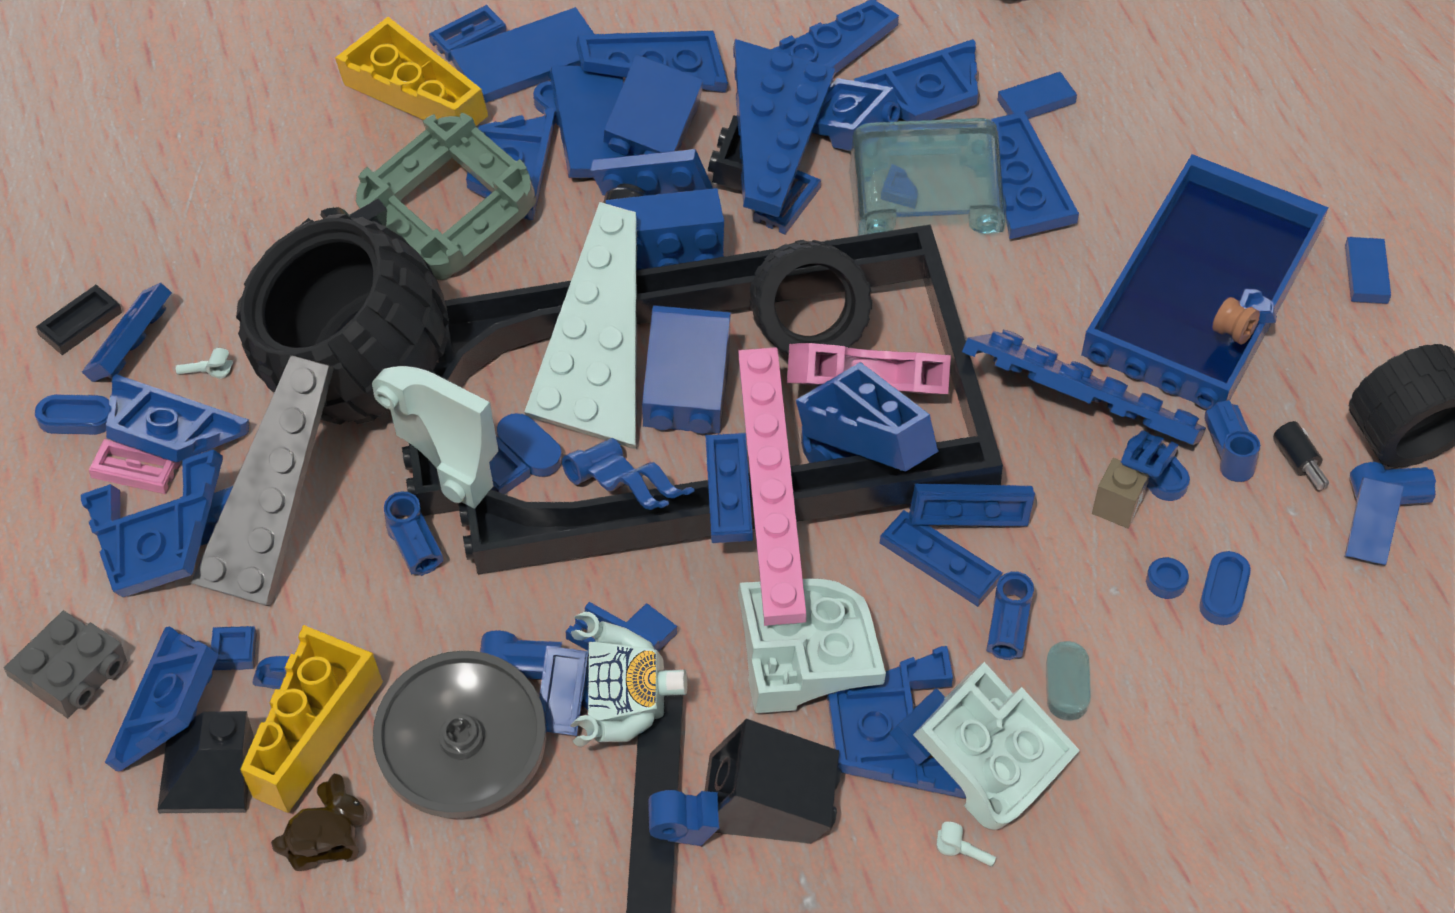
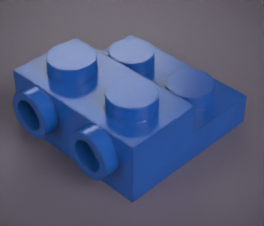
M836 78L831 84L812 133L829 136L833 148L862 153L868 145H875L879 141L881 131L888 123L894 124L899 119L900 106L894 88Z

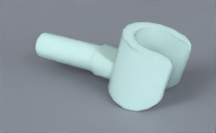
M216 348L213 350L209 361L176 365V373L207 372L212 377L222 379L229 373L233 361L227 360L228 350Z
M944 822L937 837V848L940 853L949 856L961 853L991 867L993 866L996 859L995 856L972 846L968 842L962 841L963 827L954 822Z

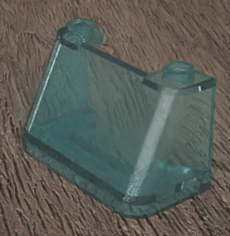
M985 118L875 122L863 124L854 131L852 135L849 175L857 235L894 230L896 217L968 214L969 226L974 231L984 234L1004 231L1005 210L1000 145L997 125L993 121Z

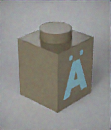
M1113 457L1098 485L1092 514L1129 529L1143 502L1150 475L1122 465L1121 460Z

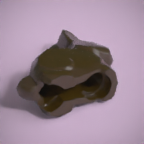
M334 773L328 781L322 782L317 787V794L325 807L301 809L288 821L283 835L271 841L273 851L287 857L295 871H306L315 868L318 863L344 859L346 862L353 861L358 856L359 848L355 840L356 828L365 823L368 814L357 798L346 794L344 780L340 774Z

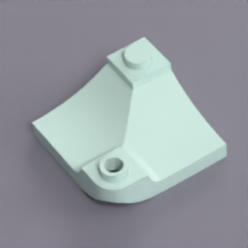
M408 366L383 369L373 380L372 387L375 399L382 406L391 410L396 435L413 445L432 462L438 472L441 490L448 499L456 503L463 502L475 509L493 487L489 462L498 452L490 402L423 369Z
M803 579L806 623L764 626L760 582L739 583L738 597L746 640L749 670L748 682L755 713L797 710V705L823 695L852 688L884 684L886 672L871 614L864 597L836 581Z
M985 662L970 672L944 698V702L913 734L962 788L966 795L964 807L982 826L992 830L1000 829L1017 818L1080 751L1022 687L1012 693Z

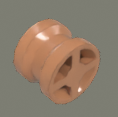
M1229 297L1223 302L1215 316L1213 331L1221 335L1227 333L1232 336L1233 341L1242 345L1253 334L1259 321L1260 311L1252 307L1244 308L1240 305V301Z

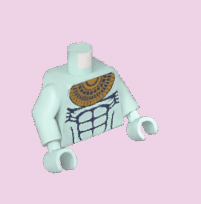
M583 612L574 616L577 620L585 621L588 630L587 633L574 630L571 632L572 637L576 640H585L594 636L596 641L589 642L588 715L578 717L570 725L571 727L581 726L587 732V736H577L573 740L576 746H585L593 738L597 742H628L651 727L654 719L663 717L664 696L687 694L686 670H664L663 657L654 649L651 642L627 628L604 621L599 622L593 613Z

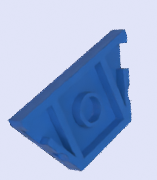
M972 39L855 78L854 81L893 87L900 106L899 117L915 126L977 104L976 42Z
M555 108L544 109V116L525 120L523 115H519L503 122L495 121L479 125L478 128L515 161L521 159L525 164L536 196V204L524 217L527 220H534L556 120ZM469 172L467 173L466 182L468 189L485 198L492 193Z
M117 374L112 377V394L110 395L109 414L107 415L106 423L107 439L177 463L183 459L245 436L249 432V419Z
M170 626L165 627L105 763L117 772L122 771L187 728L196 716L198 702L204 688L212 678V670L219 655L207 645L199 641L196 642L185 634H179Z

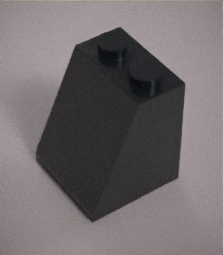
M746 718L709 755L704 791L716 792L718 796L719 829L715 833L812 844L826 831H830L836 820L837 808L833 804L835 790L841 778V770L837 768L839 750Z

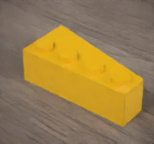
M386 17L335 57L345 86L422 120L433 114L439 119L448 116L460 117L461 113H465L473 118L475 126H477L488 117L482 89L390 17Z
M306 625L302 626L299 633L300 643L295 654H290L286 663V675L280 689H275L269 702L271 709L265 722L260 723L240 769L253 798L286 813L290 812L383 683L372 652Z

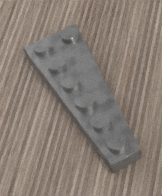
M290 356L193 576L192 584L264 605H272L331 381L333 366Z

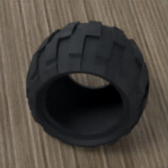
M347 214L329 215L317 221L310 220L295 227L290 233L278 239L265 251V254L250 271L244 282L243 294L237 303L236 319L240 321L238 335L242 342L241 345L256 375L265 382L266 386L273 393L277 388L290 356L334 367L320 420L339 425L346 421H354L357 425L375 421L378 416L391 411L375 399L372 387L373 380L383 369L397 366L415 367L434 374L433 369L438 359L443 356L448 337L445 335V327L449 323L445 299L429 264L402 236L374 221H369L363 217L350 218Z

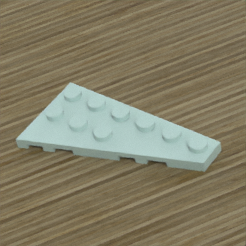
M599 202L524 411L525 415L530 418L603 440L614 438L620 445L636 449L637 416L636 212Z

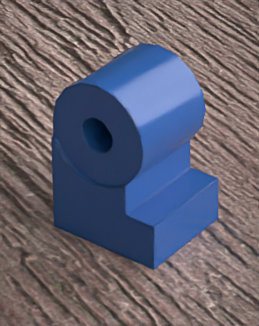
M665 790L652 794L648 799L649 832L655 838L702 846L719 829L718 796L716 792L701 791L697 796L685 795L676 790Z

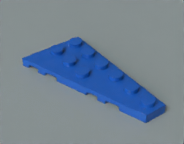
M735 39L733 58H735L734 74L737 84L736 105L738 134L740 135L739 150L740 158L742 159L743 207L779 218L830 90L836 69Z
M1003 329L1002 333L993 331L992 334L968 337L962 350L963 353L973 357L983 352L994 356L995 366L1008 371L1021 372L1022 369L1029 370L1028 378L1087 403H1091V401L1108 402L1107 407L1110 409V412L1119 416L1136 419L1138 414L1144 417L1143 424L1147 427L1191 445L1200 442L1206 430V427L1197 424L1199 420L1197 416L1181 409H1177L1176 413L1162 408V400L1146 393H1142L1140 397L1126 391L1128 388L1127 384L1111 377H1106L1105 381L1091 375L1093 372L1092 368L1076 361L1067 364L1057 360V352L1037 345L1035 349L1022 344L1024 338Z

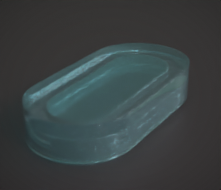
M1063 641L1053 645L1048 652L1046 660L1047 706L1054 716L1062 720L1072 721L1084 716L1088 710L1091 698L1089 656L1082 646L1070 641Z

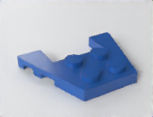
M212 449L182 460V498L122 518L120 512V490L112 484L81 494L82 505L88 509L91 517L89 521L91 531L97 535L102 550L99 553L114 593L121 597H126L193 574L223 462V456Z
M948 646L935 648L932 650L931 655L917 660L912 657L901 661L899 667L886 671L884 684L864 686L827 694L834 749L839 750L837 768L841 770V773L966 798L962 788L935 758H927L917 765L890 735V732L913 710L911 690L952 687L953 675Z

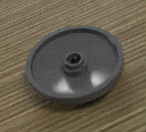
M477 651L441 653L413 665L397 678L387 690L378 707L373 726V746L376 760L388 785L410 806L427 814L444 818H468L482 815L511 801L534 777L542 761L547 739L545 714L541 700L531 682L522 672L507 661Z

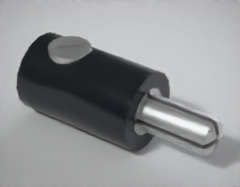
M1296 421L1288 422L1275 431L1273 439L1296 473L1300 476L1308 475L1318 490L1326 488L1329 485V481L1319 468L1323 458L1310 441L1306 430L1301 428Z

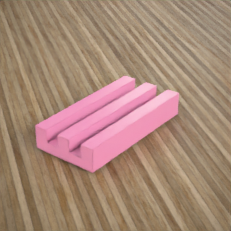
M104 439L89 468L91 478L166 494L168 490L167 483L168 481L172 482L175 476L173 470L178 469L180 462L176 463L145 451L128 447L119 442ZM107 454L114 455V456H119V457H123V458H128V459H126V461H125V460H121V459H116V458H112V457H107ZM141 462H146V463H150V464L160 465V466H164V467H163V469H162V468H157V467H153V466L143 465V464H141Z

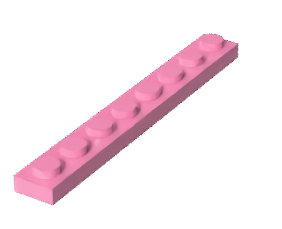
M778 348L738 350L764 626L806 623L805 597Z

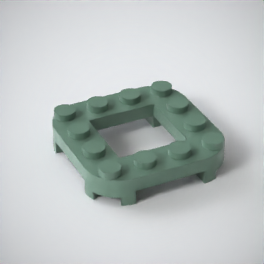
M461 113L460 117L448 116L437 119L435 114L427 117L422 121L426 129L375 172L366 167L358 176L360 184L355 201L359 209L379 199L387 208L386 228L402 236L429 264L437 280H446L453 273L466 267L523 219L536 204L534 187L521 159L515 161L475 126L473 118L465 113ZM453 158L492 193L442 234L438 229L433 231L408 209L401 200Z

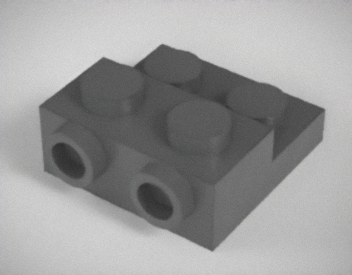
M63 610L4 666V670L9 678L68 719L77 709L85 707L92 699L93 694L108 679L114 678L120 672L127 659L122 644L93 623L90 622L88 625H85Z

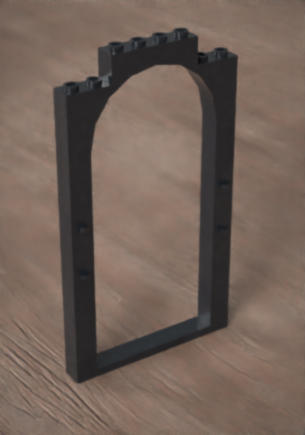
M931 224L821 241L826 245H832L854 260L853 262L860 266L865 273L864 276L866 281L869 282L870 287L923 279L945 355H951L950 373L969 437L936 442L938 452L907 471L860 455L790 466L796 522L908 504L912 502L915 484L1001 485L1002 460L971 357L962 352L966 340ZM779 248L636 270L637 324L651 322L653 306L709 311H725L750 307V286L755 278V272L758 266H761L765 261L764 258ZM808 264L800 266L786 275L777 289L775 302L845 292L841 280L832 270L821 265ZM571 281L445 300L449 323L445 327V335L448 337L443 356L438 359L433 369L434 374L462 388L468 377L502 352L551 338ZM410 443L409 446L402 447L405 469H412L413 478L406 479L407 491L415 495L419 500L423 516L459 511L462 527H470L471 535L463 536L466 559H475L478 575L711 536L708 480L673 485L680 490L688 487L695 490L688 495L682 494L675 498L664 496L657 488L648 489L655 500L659 502L666 500L669 502V505L663 508L656 507L652 510L644 508L633 492L575 502H525L491 489L474 509L463 502L456 503L448 499L441 490L438 472L432 462ZM748 473V475H749V490H750V504H751L752 529H755L754 514H753V503H752V493H751V483H750V473Z

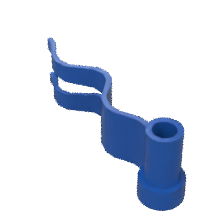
M614 438L605 440L585 451L578 449L562 458L563 470L573 484L578 485L594 477L607 491H614L624 485H628L639 503L649 510L656 507L663 508L669 505V502L666 500L659 502L652 497L642 478L644 475L650 479L661 494L668 498H675L682 494L688 495L695 491L691 487L683 490L675 488L655 462H649L634 469L623 457L622 448Z

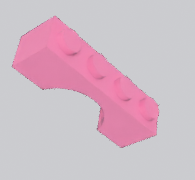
M815 343L789 344L787 383L820 386L862 362L900 392L948 394L951 355L864 350Z

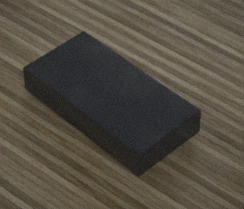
M95 284L37 325L36 329L42 339L61 355H64L120 315L122 310L117 301Z

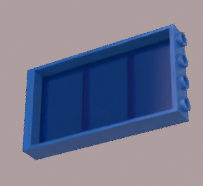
M1191 154L1088 327L1081 356L1091 359L1097 364H1103L1122 372L1133 379H1139L1158 387L1166 393L1189 400L1205 409L1212 408L1217 402L1230 400L1271 323L1257 324L1251 337L1246 343L1241 345L1233 341L1231 335L1227 333L1221 335L1213 331V322L1219 308L1229 297L1240 301L1244 289H1256L1273 302L1277 314L1321 233L1329 207Z

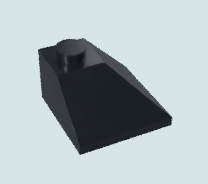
M203 711L194 717L187 728L166 741L157 808L159 814L246 813L249 788L240 769L254 739L247 711Z

